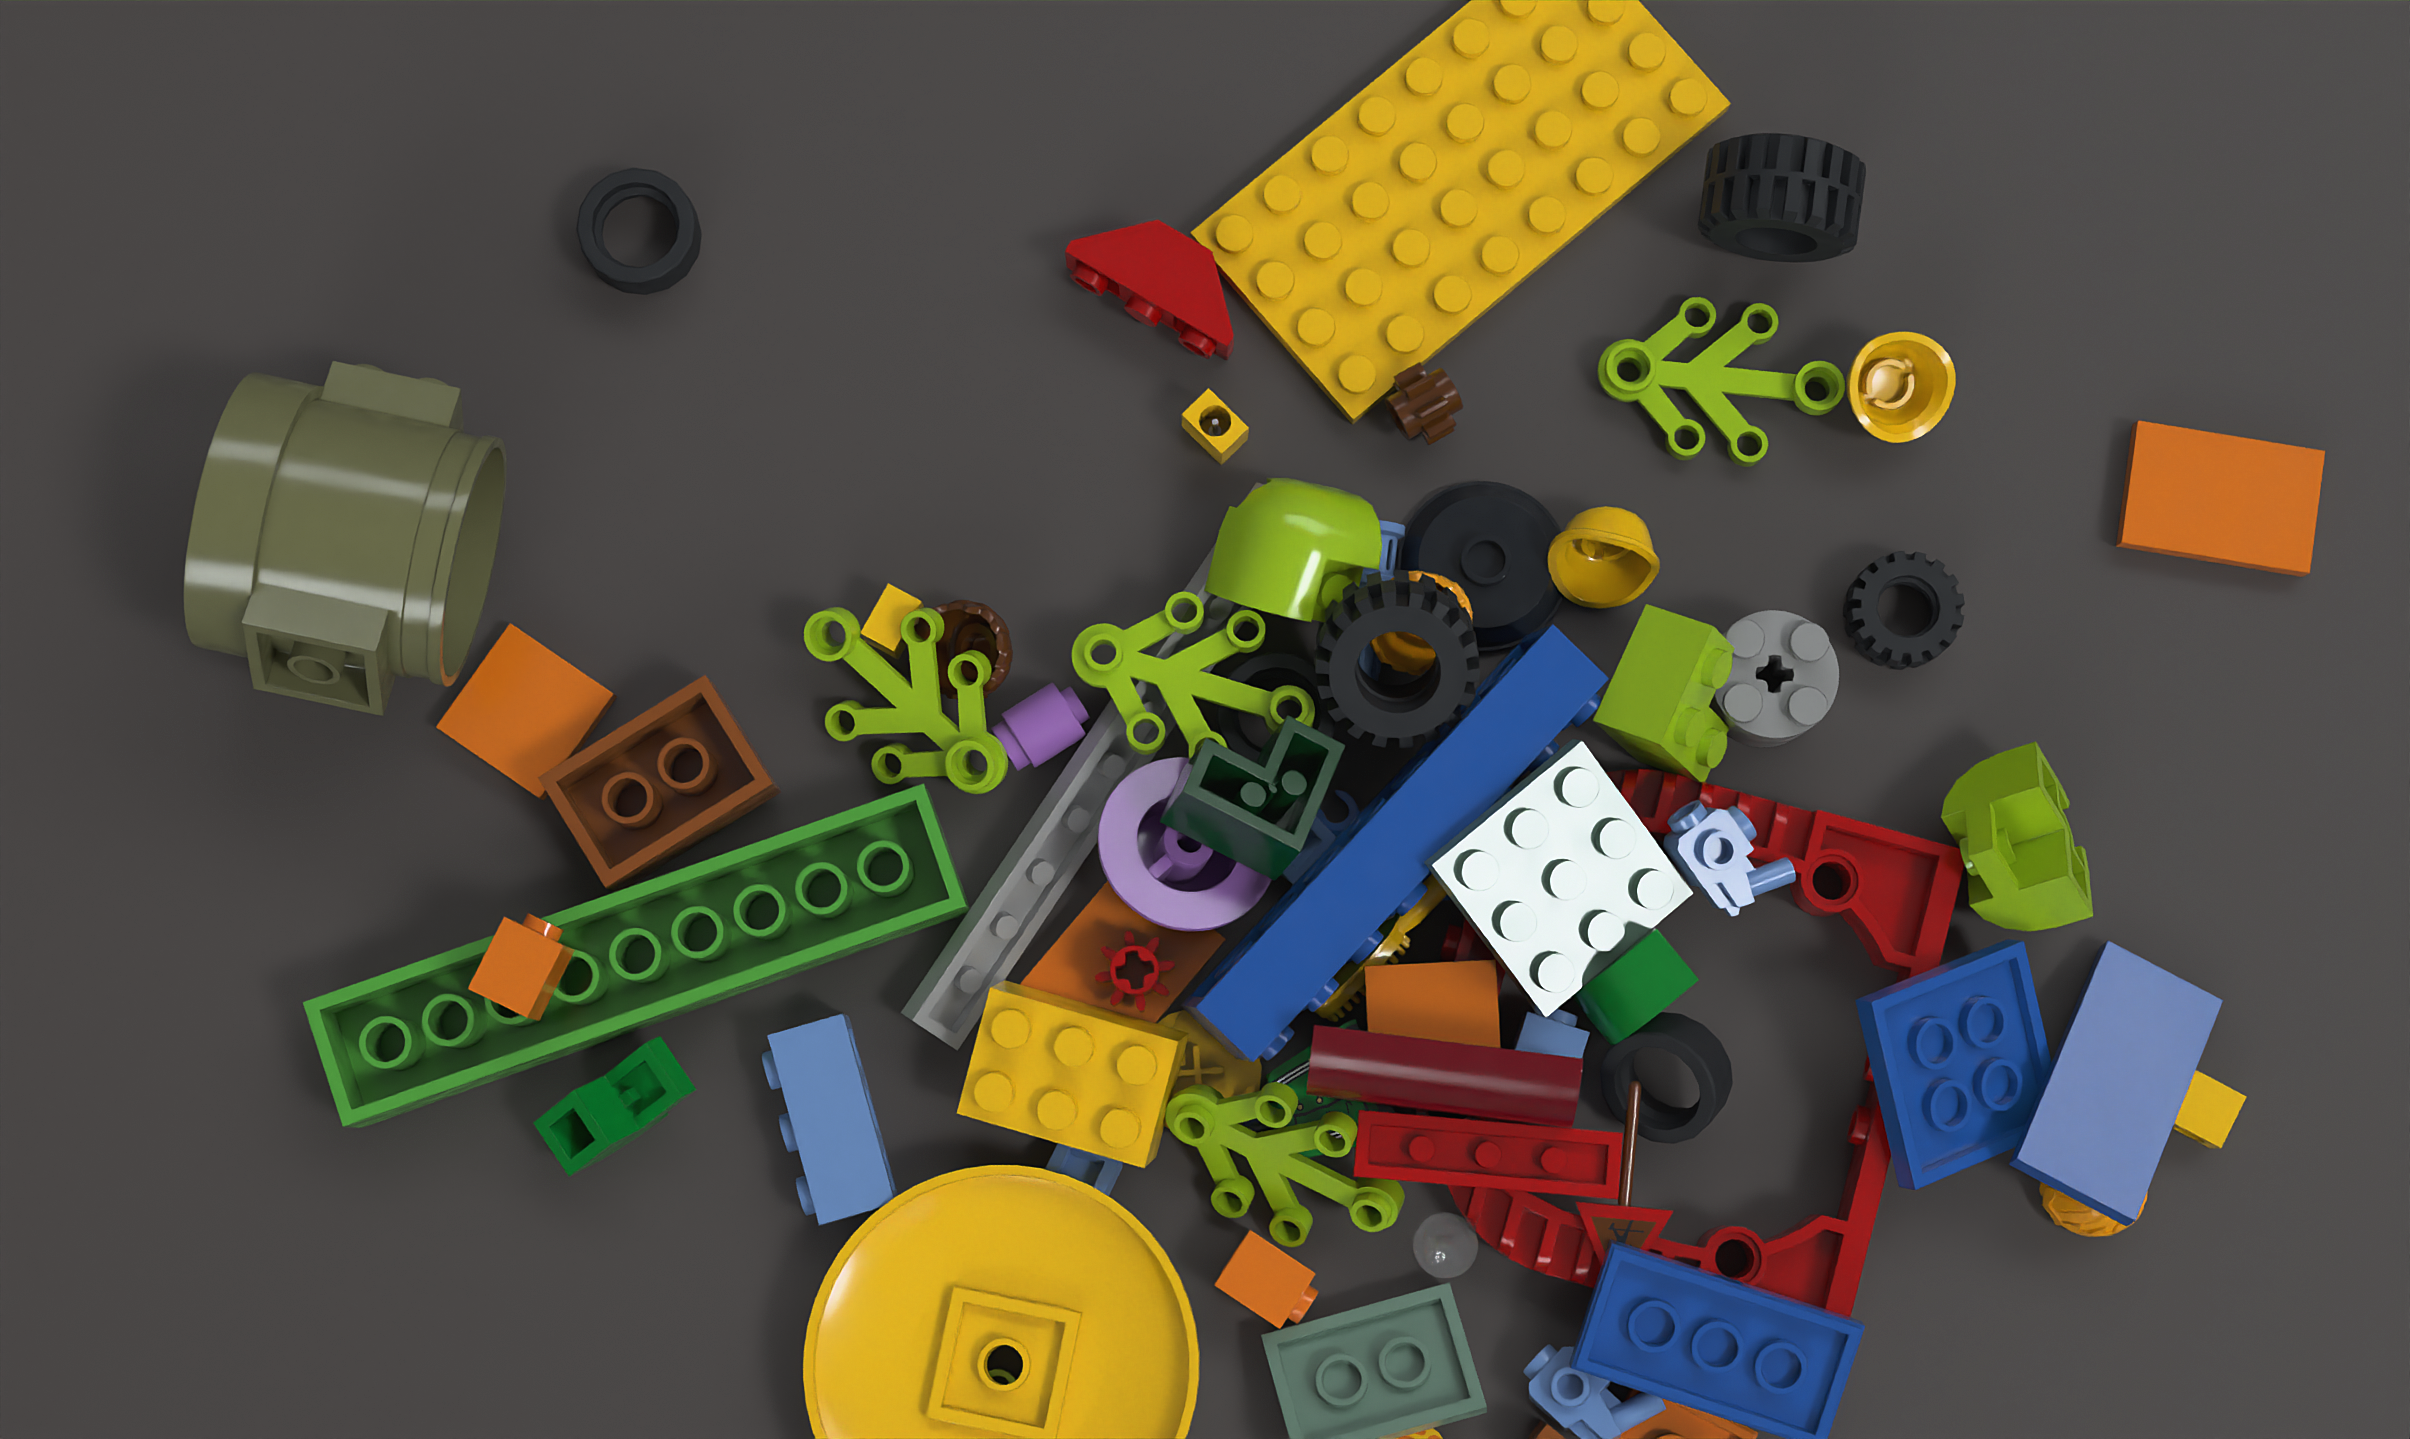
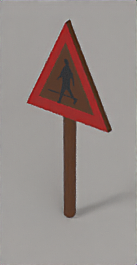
M1632 1081L1628 1085L1618 1205L1575 1201L1600 1265H1602L1610 1239L1649 1252L1674 1212L1671 1209L1631 1206L1641 1098V1084L1638 1081Z

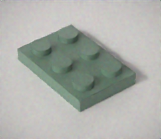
M1449 1282L1261 1335L1289 1439H1396L1487 1413V1405Z

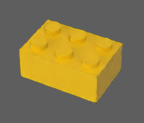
M1004 980L989 989L957 1114L1145 1168L1157 1156L1166 1122L1165 1110L1174 1093L1189 1033Z

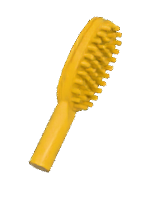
M1433 874L1423 882L1428 888L1427 892L1405 915L1400 916L1396 912L1393 918L1384 921L1377 930L1384 937L1376 948L1359 964L1350 961L1348 964H1344L1333 976L1339 983V986L1326 1002L1314 1011L1320 1017L1327 1018L1330 1022H1337L1338 1016L1340 1018L1345 1016V1013L1340 1008L1341 1006L1348 1011L1353 1009L1349 999L1353 1000L1356 1004L1361 1002L1356 992L1359 991L1363 996H1366L1364 966L1389 965L1386 962L1388 959L1393 964H1397L1398 959L1394 955V951H1397L1401 956L1405 955L1406 952L1403 947L1407 949L1410 946V939L1405 935L1406 932L1418 925L1447 895Z

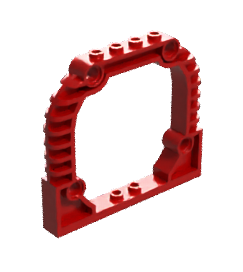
M1629 769L1606 773L1653 839L1664 842L1665 836L1672 831L1667 823L1670 816L1690 802L1699 800L1704 807L1727 810L1731 806L1737 807L1751 821L1757 833V836L1750 841L1754 850L1746 857L1753 867H1760L1787 857L1791 861L1796 874L1795 882L1790 883V891L1794 902L1802 911L1819 917H1828L1839 913L1852 927L1864 945L1873 965L1898 972L1896 983L1939 967L1965 865L1959 848L1817 809L1811 812L1707 782L1699 783L1688 777L1664 771ZM1819 866H1827L1835 870L1840 877L1841 891L1835 900L1821 897L1814 889L1813 874ZM1464 916L1460 927L1452 924L1448 925L1439 961L1496 960ZM1496 960L1497 993L1499 998L1505 970ZM1868 1053L1863 1068V1079L1871 1081L1865 1106L1857 1104L1849 1122L1847 1142L1853 1143L1855 1146L1836 1218L1820 1214H1810L1794 1226L1762 1240L1755 1232L1745 1227L1720 1225L1709 1229L1703 1234L1696 1246L1681 1244L1658 1237L1649 1252L1725 1276L1717 1268L1715 1256L1718 1247L1722 1243L1733 1239L1744 1248L1746 1263L1737 1275L1728 1278L1851 1317L1891 1159V1151ZM1412 1108V1115L1429 1116L1428 1110ZM1463 1115L1462 1119L1499 1122V1119L1470 1115ZM1447 1185L1456 1206L1465 1220L1483 1240L1499 1253L1531 1270L1594 1288L1601 1265L1581 1215L1564 1211L1525 1191Z

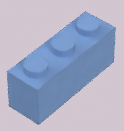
M840 1014L767 1035L771 1050L762 1053V1061L771 1089L775 1090L782 1087L788 1113L779 1115V1123L788 1152L791 1153L799 1150L805 1176L796 1178V1186L805 1215L808 1216L816 1213L819 1225H825L880 1209L894 1197L898 1196L849 1016Z

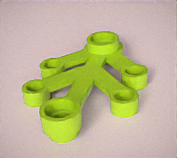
M1691 297L1683 302L1676 317L1645 342L1623 339L1614 342L1606 348L1600 357L1597 367V376L1602 389L1610 397L1618 401H1638L1665 433V446L1669 454L1679 460H1690L1698 455L1705 444V431L1698 422L1684 419L1660 387L1685 390L1728 440L1727 451L1731 460L1743 467L1753 466L1764 457L1768 450V439L1760 428L1747 423L1724 394L1794 401L1795 405L1802 412L1817 416L1833 410L1845 392V380L1841 371L1835 365L1826 361L1810 362L1803 366L1798 374L1725 367L1752 344H1764L1775 334L1779 325L1778 315L1771 306L1764 303H1755L1747 307L1741 315L1738 324L1689 363L1662 360L1688 337L1694 339L1701 338L1708 334L1716 321V310L1713 304L1703 297ZM1691 308L1702 310L1707 318L1706 325L1702 327L1691 326L1686 321L1685 312ZM1756 314L1763 316L1768 321L1769 330L1760 334L1753 332L1748 326V317ZM1625 362L1634 364L1639 370V378L1633 382L1622 380L1617 373V366ZM1818 382L1823 385L1826 391L1825 399L1822 401L1811 400L1805 393L1806 383ZM1679 430L1692 432L1696 438V446L1687 450L1680 448L1674 439L1675 432ZM1749 436L1755 439L1759 448L1758 453L1754 456L1743 455L1737 447L1738 438Z
M1178 592L1169 598L1165 610L1126 630L1106 623L1092 625L1082 631L1073 644L1072 663L1075 672L1088 685L1108 690L1127 726V741L1130 747L1139 754L1149 755L1160 750L1165 742L1166 733L1163 721L1157 715L1146 712L1131 678L1158 687L1189 745V760L1196 752L1197 747L1206 738L1227 748L1224 738L1210 730L1193 697L1261 717L1271 735L1284 721L1277 713V706L1282 701L1293 700L1299 704L1302 711L1296 720L1309 727L1313 725L1315 715L1313 700L1305 690L1297 686H1281L1270 692L1202 671L1239 651L1243 653L1253 652L1262 645L1265 639V623L1262 617L1254 611L1241 610L1236 612L1229 619L1227 628L1165 660L1140 653L1174 632L1190 634L1201 626L1204 619V608L1199 597L1191 592ZM1182 603L1192 605L1196 609V617L1187 623L1178 622L1172 615V611L1177 605ZM1241 622H1251L1257 627L1258 635L1251 641H1241L1233 632L1235 627ZM1103 644L1113 647L1116 651L1114 660L1105 665L1096 663L1091 657L1092 651L1097 646ZM1149 723L1157 728L1159 734L1154 742L1142 744L1134 738L1135 729L1140 724Z
M830 607L809 618L804 628V641L809 652L816 658L827 662L843 658L895 706L864 708L859 702L854 700L840 702L831 707L825 716V727L831 737L845 742L862 734L924 732L942 749L912 752L902 743H890L876 751L872 758V771L878 780L885 784H896L907 777L948 776L956 787L971 794L989 792L1003 781L1008 769V756L1000 740L987 732L983 685L989 681L992 669L990 661L983 653L976 650L963 652L954 657L948 666V678L951 684L957 688L959 727L942 712L935 643L943 636L944 621L937 611L932 608L922 607L908 613L901 622V635L908 644L912 684L860 637L861 629L859 622L850 611L841 607ZM917 617L923 618L929 623L931 631L928 639L921 638L916 633L914 623ZM832 621H836L843 626L845 630V640L843 643L837 642L832 638L830 634ZM964 660L972 662L977 667L978 678L975 682H971L963 676L961 665ZM841 710L847 711L853 716L855 722L853 731H848L841 726L839 722ZM972 750L980 751L985 756L987 761L985 771L977 770L972 766L970 762ZM887 753L894 754L899 758L901 762L899 774L893 773L887 768L885 763Z
M1280 1082L1268 1083L1261 1091L1224 1098L1220 1092L1210 1086L1196 1084L1178 1091L1170 1099L1165 1110L1166 1123L1170 1131L1179 1140L1198 1148L1216 1184L1211 1195V1203L1214 1209L1221 1215L1228 1218L1242 1217L1247 1212L1255 1195L1252 1183L1246 1177L1239 1175L1227 1149L1229 1148L1247 1158L1274 1212L1269 1225L1270 1234L1275 1241L1283 1246L1297 1247L1302 1245L1313 1224L1311 1213L1307 1208L1299 1204L1286 1177L1348 1207L1352 1221L1364 1231L1378 1232L1390 1227L1396 1221L1405 1199L1403 1188L1397 1180L1359 1177L1354 1181L1299 1154V1152L1318 1149L1323 1154L1335 1158L1348 1154L1357 1137L1358 1130L1356 1123L1350 1116L1342 1112L1333 1111L1323 1115L1321 1120L1284 1127L1291 1121L1298 1106V1097L1291 1087ZM1268 1101H1275L1284 1109H1277L1270 1105ZM1257 1118L1264 1125L1278 1129L1257 1133L1238 1123ZM1327 1130L1336 1131L1343 1138L1333 1137ZM1226 1192L1234 1193L1240 1199H1234L1230 1197ZM1284 1221H1290L1298 1228L1290 1227Z

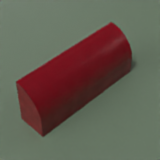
M1314 1025L1306 1094L1571 1128L1578 1104L1584 1059Z

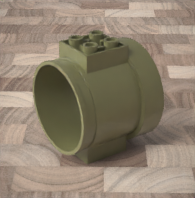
M332 361L324 387L258 372L248 374L232 393L220 418L205 461L194 505L184 575V615L187 633L192 644L199 648L248 658L253 689L384 716L396 676L404 678L415 676L429 679L433 684L451 686L459 676L473 644L485 605L496 558L503 517L507 475L506 449L503 440L490 435L479 437L465 434L461 388L448 386L434 378L415 379L387 373L369 364L350 365Z

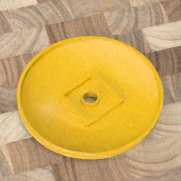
M987 1165L964 1168L942 1174L913 1186L894 1197L873 1213L846 1242L823 1279L807 1325L803 1357L805 1401L815 1439H1186L1196 1407L1200 1379V1352L1197 1328L1190 1300L1173 1263L1153 1234L1131 1212L1096 1188L1067 1175L1041 1168L1019 1165ZM1002 1345H1009L1015 1348L1023 1360L1021 1375L1016 1381L1007 1385L994 1381L987 1369V1360L990 1353Z

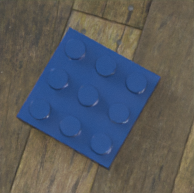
M2006 939L1855 1000L1899 1187L1917 1190L2017 1146L2051 1064L2024 941Z

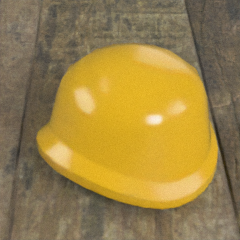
M1892 332L1877 336L1868 341L1855 356L1846 377L1847 397L1858 422L1874 437L1893 443L1908 442L1919 438L1937 425L1950 406L1956 385V373L1948 353L1933 339L1914 332Z
M1596 507L1577 514L1568 522L1565 530L1552 540L1548 548V568L1554 584L1564 597L1583 607L1610 608L1627 604L1635 600L1648 588L1660 569V561L1654 553L1645 522L1635 513L1618 507Z

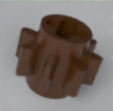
M1418 362L1393 376L1395 380L1393 385L1396 393L1385 398V403L1394 423L1407 440L1422 433L1426 443L1431 445L1455 431L1453 427L1456 426V422L1451 415L1462 410L1463 403L1456 387L1442 368H1438L1427 375L1421 363Z

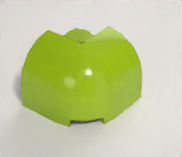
M1267 478V484L1254 489L1237 508L1229 506L1219 530L1204 591L1261 611L1311 622V620L1325 622V610L1331 601L1335 600L1340 603L1343 600L1342 589L1352 582H1355L1359 588L1364 567L1379 570L1382 538L1378 517L1372 505L1359 495L1291 478Z
M2036 741L1998 753L1975 764L1957 779L1944 799L1941 815L1943 822L1960 847L1962 859L1967 868L1969 905L1984 920L2005 929L2030 932L2057 928L2093 917L2086 850L2082 846L2074 847L2071 828L2063 812L2064 809L2069 808L2070 801Z

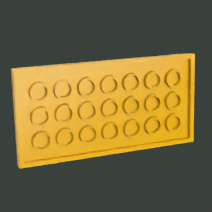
M1471 0L1191 231L1190 238L1213 252L1216 268L1353 425L1395 390L1393 376L1418 362L1422 366L1425 365L1727 112L1731 103L1639 0Z

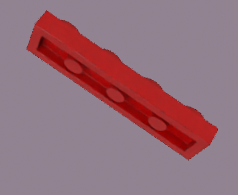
M1358 1110L1353 1177L1618 1199L1623 1133Z

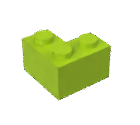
M1646 604L1593 721L1638 762L1669 773L1688 777L1699 783L1705 782L1711 768H1715L1721 762L1727 748V732L1729 727L1709 705L1716 689H1720L1729 678L1733 663L1732 654L1735 648L1712 625Z

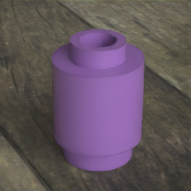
M1051 682L1003 712L1001 716L1004 720L993 726L991 730L995 737L1003 744L1007 756L1016 770L1019 771L1030 763L1034 768L1038 767L1084 738L1086 734L1080 724L1090 719L1070 686L1059 692L1054 683Z

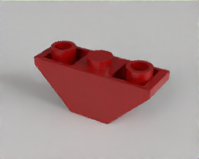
M1158 219L1070 241L1065 249L1066 266L1072 270L1070 274L1071 279L1079 286L1098 296H1102L1105 290L1127 302L1124 306L1127 313L1150 327H1156L1159 322L1180 333L1178 341L1185 348L1200 357L1210 359L1214 353L1226 361L1229 359L1234 349V333L1213 252Z

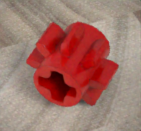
M1126 931L1124 937L1126 947L1118 952L1106 946H1102L1100 949L1105 958L1111 961L1110 971H1103L1095 975V981L1099 983L1113 981L1117 989L1111 996L1110 1004L1115 1007L1121 1003L1126 995L1135 998L1136 1006L1141 1013L1145 1012L1146 1008L1144 996L1152 991L1163 997L1169 996L1168 989L1159 982L1160 973L1173 970L1175 962L1170 960L1157 961L1154 956L1160 945V939L1157 936L1151 939L1145 948L1135 945V939L1131 931ZM1130 955H1139L1142 964H1153L1154 973L1144 976V987L1140 989H1132L1128 979H1117V970L1127 967L1126 957Z

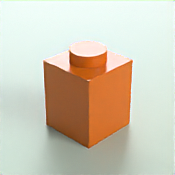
M530 913L527 914L522 924L504 917L467 989L526 1018L539 1021L575 950L558 942L564 931L563 929Z
M1250 1229L1214 1282L1217 1288L1279 1329H1281L1287 1318L1298 1324L1319 1292L1309 1285L1316 1275L1315 1272Z

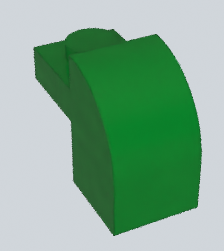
M1651 929L1572 995L1571 998L1612 1046L1649 1022L1699 981V979L1659 930Z
M658 1036L643 1044L604 1076L573 1090L534 1121L533 1124L570 1177L611 1155L669 1115L667 1113L669 1110L697 1089L662 1037Z

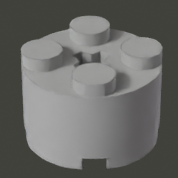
M1768 610L1753 613L1740 619L1723 634L1727 641L1735 648L1732 654V669L1726 683L1720 689H1716L1709 707L1728 725V736L1736 742L1752 747H1774L1799 737L1822 720L1834 702L1839 685L1837 657L1829 642V637L1822 627L1794 613ZM1765 667L1771 668L1772 676L1779 677L1781 680V684L1772 692H1768L1766 681L1756 679V675Z

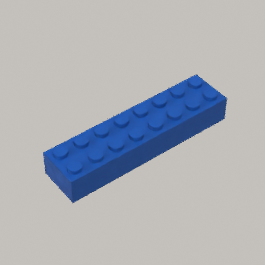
M1554 624L1526 635L1475 689L1476 696L1471 706L1462 705L1460 707L1462 719L1453 728H1450L1445 722L1440 726V737L1428 743L1426 741L1180 1006L1236 1059L1254 1062L1262 1056L1267 1061L1273 1058L1294 1035V1031L1288 1024L1301 1011L1307 1008L1311 1012L1316 1011L1337 989L1339 983L1333 976L1339 969L1350 961L1359 964L1381 942L1384 936L1377 930L1378 927L1396 912L1400 916L1405 915L1424 896L1428 888L1421 881L1430 872L1424 862L1512 790L1509 786L1518 777L1524 775L1528 770L1532 773L1553 756L1560 747L1553 739L1560 731H1564L1571 724L1575 727L1580 726L1593 714L1602 701V698L1596 692L1609 678Z

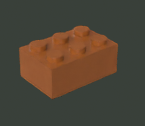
M706 675L538 777L605 888L613 892L630 887L781 793V790L718 688Z

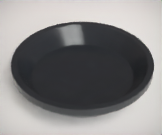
M1490 481L1462 483L1433 496L1411 518L1405 529V537L1400 542L1397 570L1435 573L1450 579L1452 582H1456L1464 590L1472 608V626L1476 634L1478 652L1500 651L1516 646L1526 635L1543 629L1559 608L1564 595L1557 589L1549 572L1548 548L1552 540L1562 532L1549 511L1535 498L1518 488Z

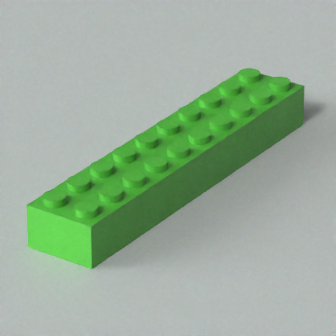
M923 783L540 918L563 929L564 931L558 942L575 951L539 1021L526 1018L467 989L494 935L303 1002L342 1126L363 1128L967 914L970 907L930 792Z

